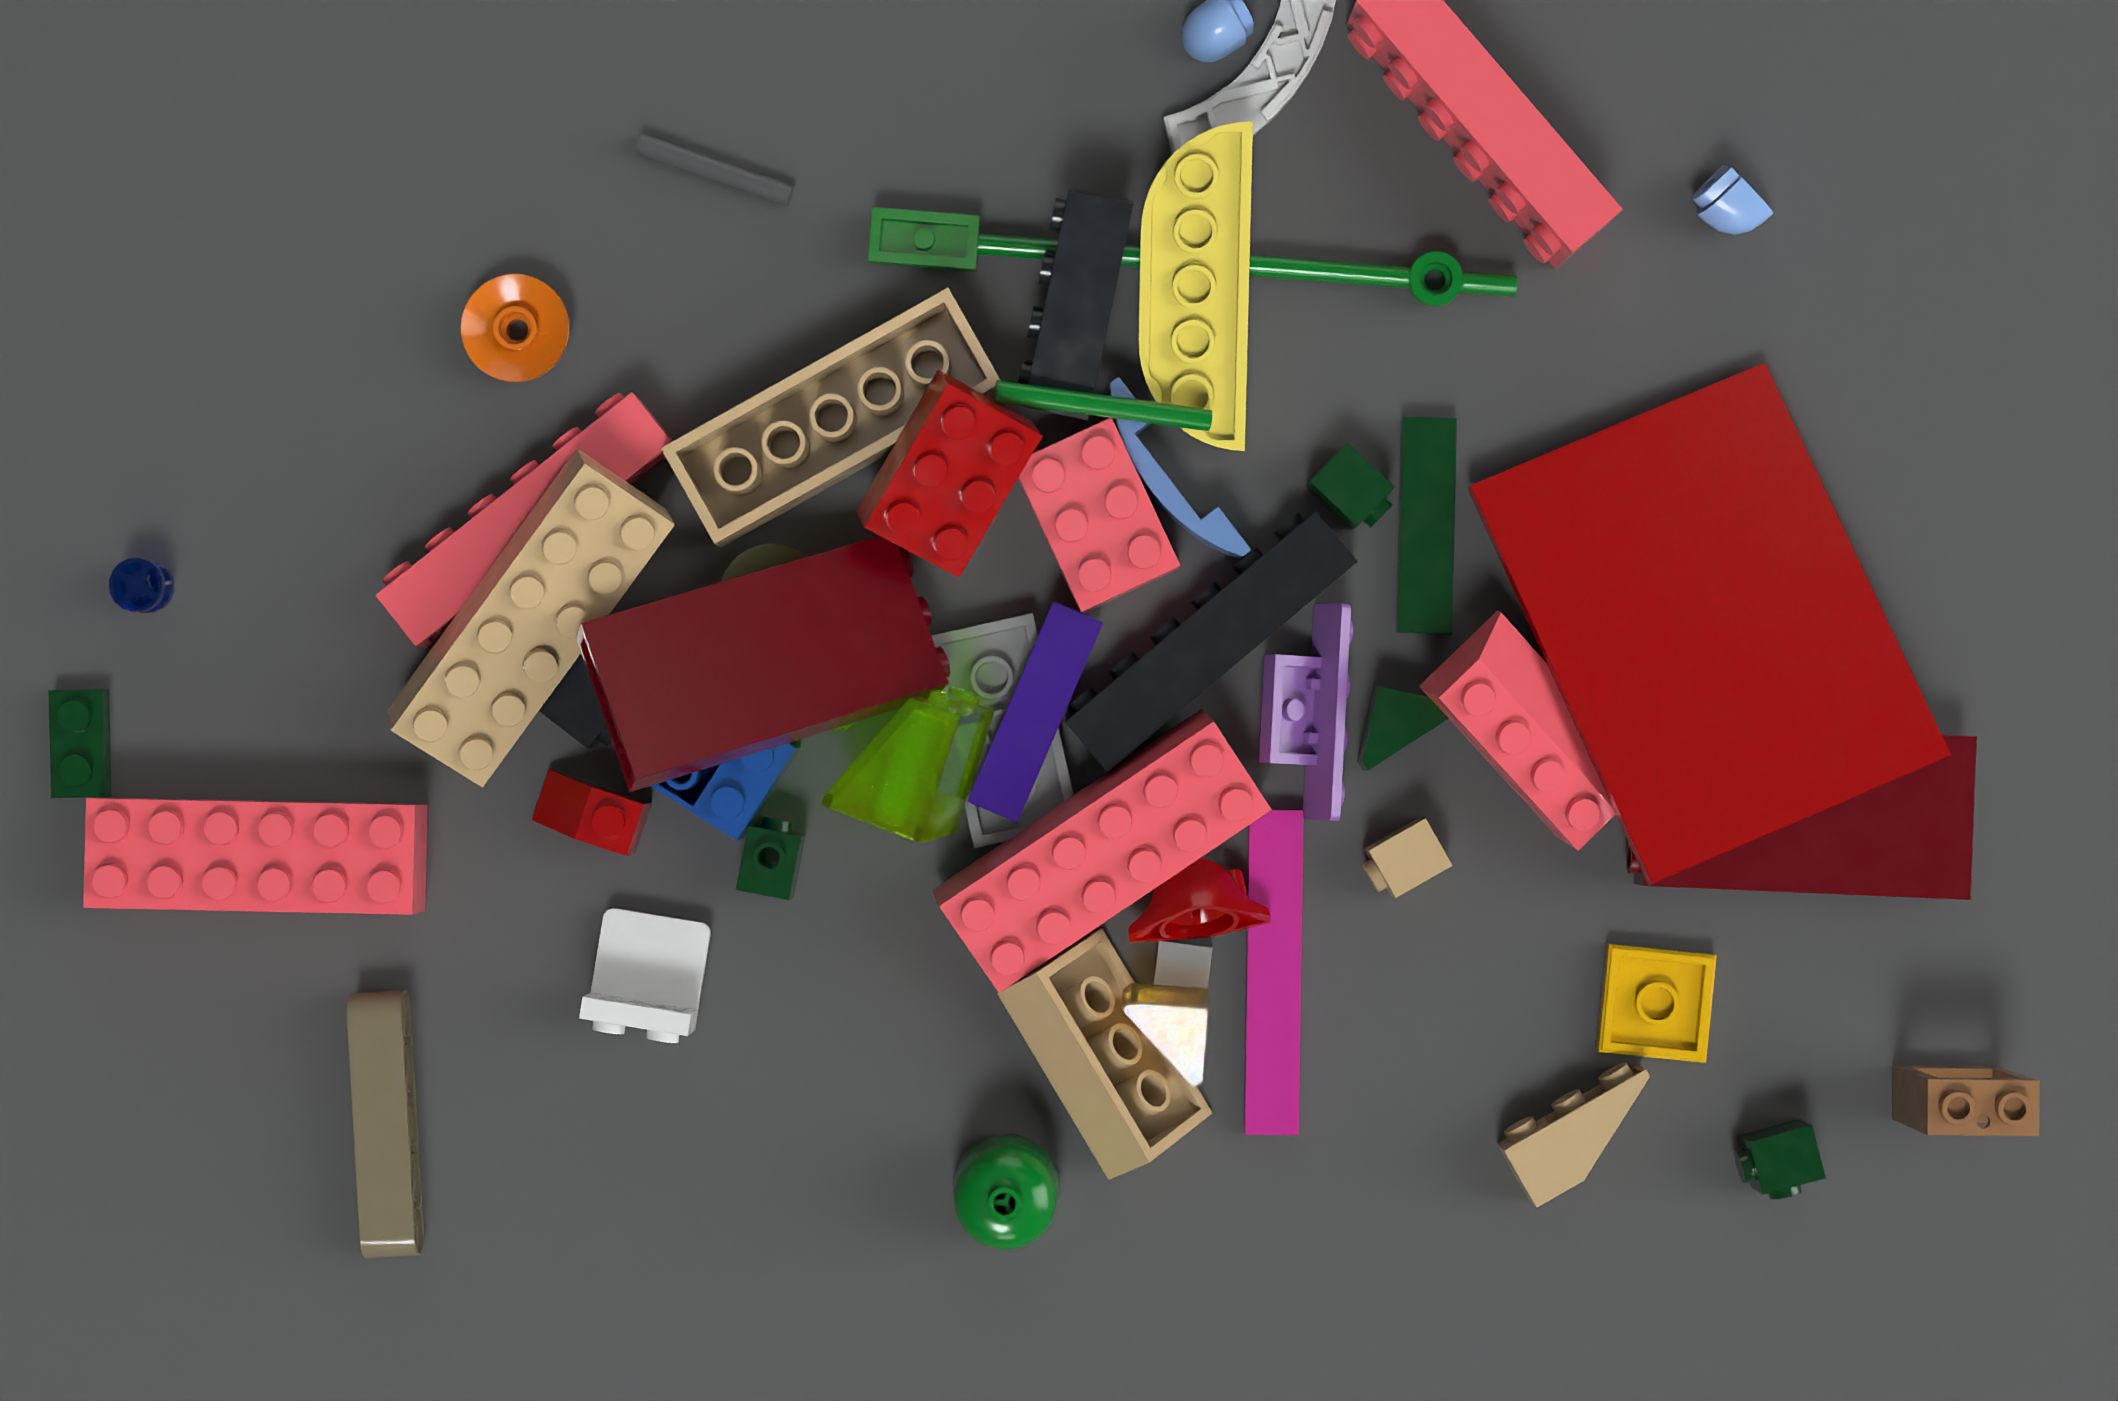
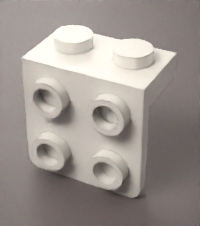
M619 908L607 910L602 920L591 992L582 997L579 1019L593 1021L592 1030L604 1033L625 1034L626 1026L646 1029V1038L659 1042L678 1043L679 1035L689 1036L696 1028L711 936L710 927L704 922Z

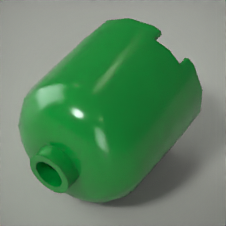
M1012 1133L1005 1134L1004 1136L989 1137L982 1142L972 1145L959 1161L953 1180L955 1214L964 1231L979 1244L997 1250L1020 1249L1039 1239L1052 1222L1060 1196L1058 1172L1049 1154L1032 1139ZM1006 1193L1004 1198H996L997 1195ZM1011 1196L1014 1197L1016 1202L1014 1208L1009 1203ZM1003 1205L1007 1212L999 1211L996 1206Z

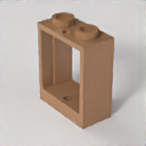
M1892 1066V1120L1926 1135L2039 1136L2040 1080L2002 1067ZM1977 1123H1987V1125L1980 1128Z

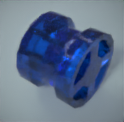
M129 558L120 562L113 569L109 579V592L114 602L121 608L131 612L155 613L162 610L171 601L175 591L174 579L170 571L161 563L143 558ZM148 576H150L149 580H150V582H151V587H152V588L149 587L148 580H147V577H148Z

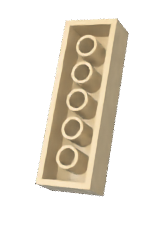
M946 288L665 445L661 449L714 544L722 548L888 455L937 370L946 373L989 398L994 395L995 383L1000 378L950 289Z
M577 448L388 708L387 714L390 730L483 788L581 654L576 640L581 623L607 616L611 613L675 524L667 509Z

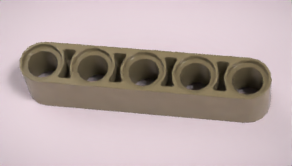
M406 990L351 993L347 1002V1030L361 1252L365 1259L421 1255L424 1243L412 1014L409 994Z

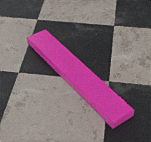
M1271 810L1248 825L1247 897L1266 906L1269 909L1271 920L1268 924L1247 929L1244 1072L1245 1135H1299L1304 810Z

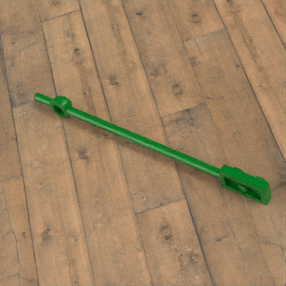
M872 207L868 263L976 272L977 255L1043 260L1045 252L1056 254L1058 239L979 233L980 215ZM1125 245L1121 266L1140 267V246ZM1432 251L1421 255L1411 267L1250 254L1249 276L1408 288L1412 298L1420 305L1428 308L1443 307L1449 304L1459 293L1515 297L1517 291V275L1462 271L1460 264L1454 257L1440 251ZM1430 272L1438 273L1443 279L1442 288L1439 290L1429 289L1424 282L1425 275Z

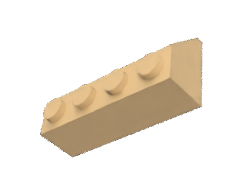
M1102 928L1052 957L1002 992L997 993L1108 1180L1150 1163L1213 1114Z

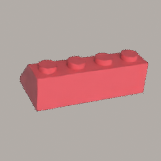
M1497 610L1419 687L1551 832L1579 851L1616 815L1547 663L1508 619Z

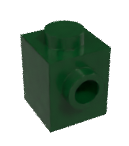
M763 816L762 826L748 825L735 890L784 900L794 898L806 837L805 834L794 832L795 822Z
M1801 1119L1737 1135L1741 1150L1734 1152V1158L1742 1182H1750L1751 1188L1762 1195L1769 1194L1770 1199H1783L1798 1195L1802 1192L1801 1185L1826 1179L1813 1125Z

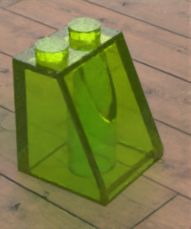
M949 687L948 693L931 690L930 695L909 698L824 794L821 806L918 843L956 833L995 710L979 705L981 698L979 695L956 687Z

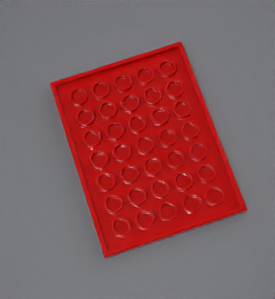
M1765 362L1469 486L1468 492L1648 886L1951 756L1947 744Z

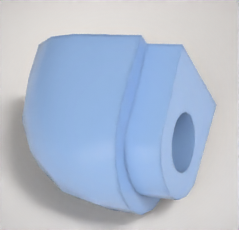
M1206 0L1188 15L1182 28L1183 46L1186 52L1198 61L1215 62L1245 45L1246 37L1253 34L1254 30L1252 16L1242 0Z
M1722 165L1692 197V200L1699 206L1696 214L1706 224L1722 233L1736 235L1750 232L1774 214L1753 188L1732 167Z

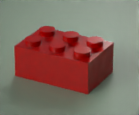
M937 370L856 512L864 528L960 578L1043 435L1031 420L1000 403L994 402L993 399L946 373Z

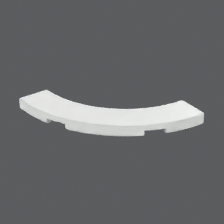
M1281 0L1269 34L1245 70L1227 87L1225 86L1205 101L1163 118L1171 155L1183 144L1209 129L1235 122L1253 121L1254 136L1273 120L1293 98L1314 65L1331 24L1336 0Z

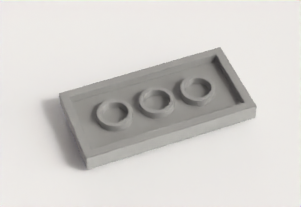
M1033 613L931 635L935 647L941 646L945 651L950 665V677L947 678L948 685L940 693L974 848L1010 840L1032 825L1031 823L1074 796L1058 728L1018 823L967 802L1038 638Z

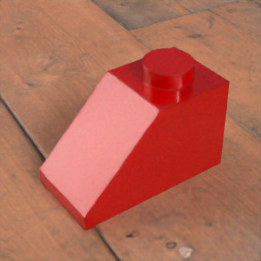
M548 769L532 821L573 839L624 856H630L635 854L652 803Z

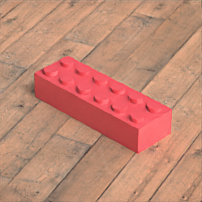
M1356 0L1346 24L1351 31L1347 34V37L1352 46L1365 59L1368 60L1370 57H1374L1386 71L1382 77L1388 88L1400 100H1404L1407 97L1421 112L1418 120L1424 130L1434 140L1439 141L1443 138L1456 153L1453 161L1460 172L1471 182L1478 179L1491 194L1488 198L1490 206L1506 223L1514 220L1526 234V237L1523 239L1524 245L1540 263L1545 264L1549 261L1556 269L1623 210L1444 0Z
M1201 709L932 891L938 906L998 993H1000L1272 809L1215 722Z
M122 797L86 798L83 908L413 915L425 912L428 804Z

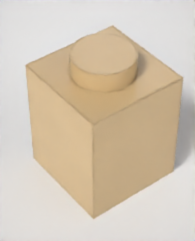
M1418 817L1364 848L1370 860L1362 864L1376 891L1379 893L1387 889L1389 895L1394 898L1399 897L1453 866L1428 821L1422 817Z

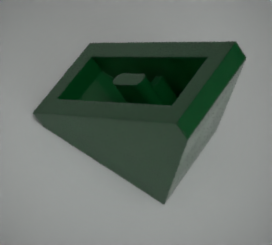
M1381 686L1373 687L1357 762L1362 770L1368 771L1449 718L1427 696Z

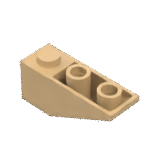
M1626 1062L1618 1064L1598 1077L1601 1084L1583 1095L1579 1089L1573 1090L1555 1100L1551 1104L1554 1111L1536 1122L1532 1116L1526 1117L1504 1131L1507 1138L1497 1143V1146L1526 1197L1536 1208L1585 1180L1650 1078L1645 1068L1638 1064L1629 1068Z

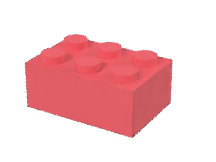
M1108 418L1031 455L1018 480L1080 613L1088 612L1180 568V563L1112 418Z

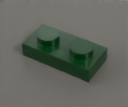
M109 689L48 690L51 799L112 797Z

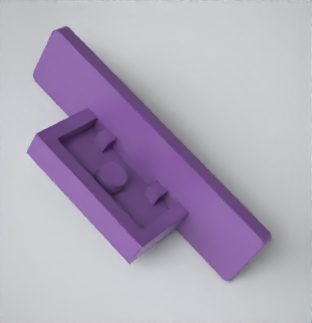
M1323 603L1314 605L1311 657L1264 654L1259 762L1305 765L1304 819L1339 821L1341 806L1345 798L1342 776L1343 756L1348 743V734L1345 728L1346 699L1351 687L1348 674L1349 644L1353 637L1350 604Z

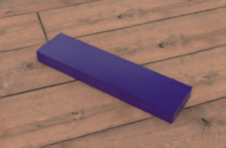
M1053 601L967 802L1018 823L1103 622Z

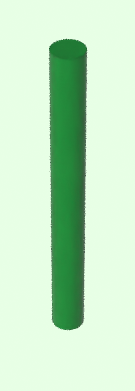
M1000 380L996 381L993 400L997 403L1209 431L1212 424V410Z

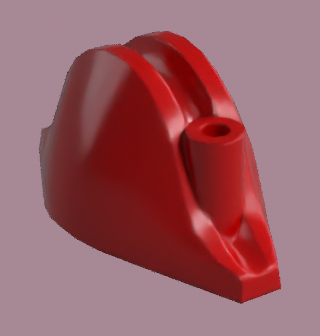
M1199 858L1154 889L1148 908L1128 928L1129 942L1182 941L1218 936L1270 923L1271 915L1266 906L1247 897L1243 871L1238 869L1226 871L1221 865L1211 860Z

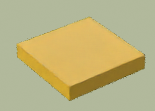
M1606 943L1595 1050L1604 1053L1706 1063L1717 955Z

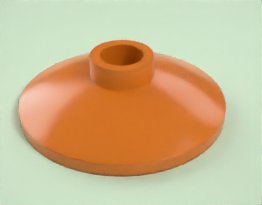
M507 274L487 281L469 298L461 318L462 342L472 362L487 375L505 382H526L546 374L559 362L569 340L570 322L561 298L546 283L528 275ZM515 322H525L528 327L526 337L522 340H513L509 333L511 326Z

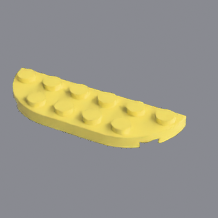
M1253 121L1235 122L1209 129L1195 136L1176 150L1159 170L1149 188L1142 212L1140 230L1138 341L1141 367L1148 388L1156 402L1212 410V424L1209 431L1182 428V430L1204 443L1237 451H1245Z

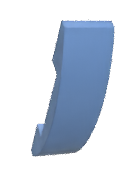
M1119 377L1110 383V396L1135 399ZM1113 418L1144 488L1176 524L1205 545L1239 560L1251 551L1250 547L1219 507L1203 519L1198 517L1137 437L1151 423Z

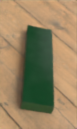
M1401 418L1396 633L1452 634L1457 418Z

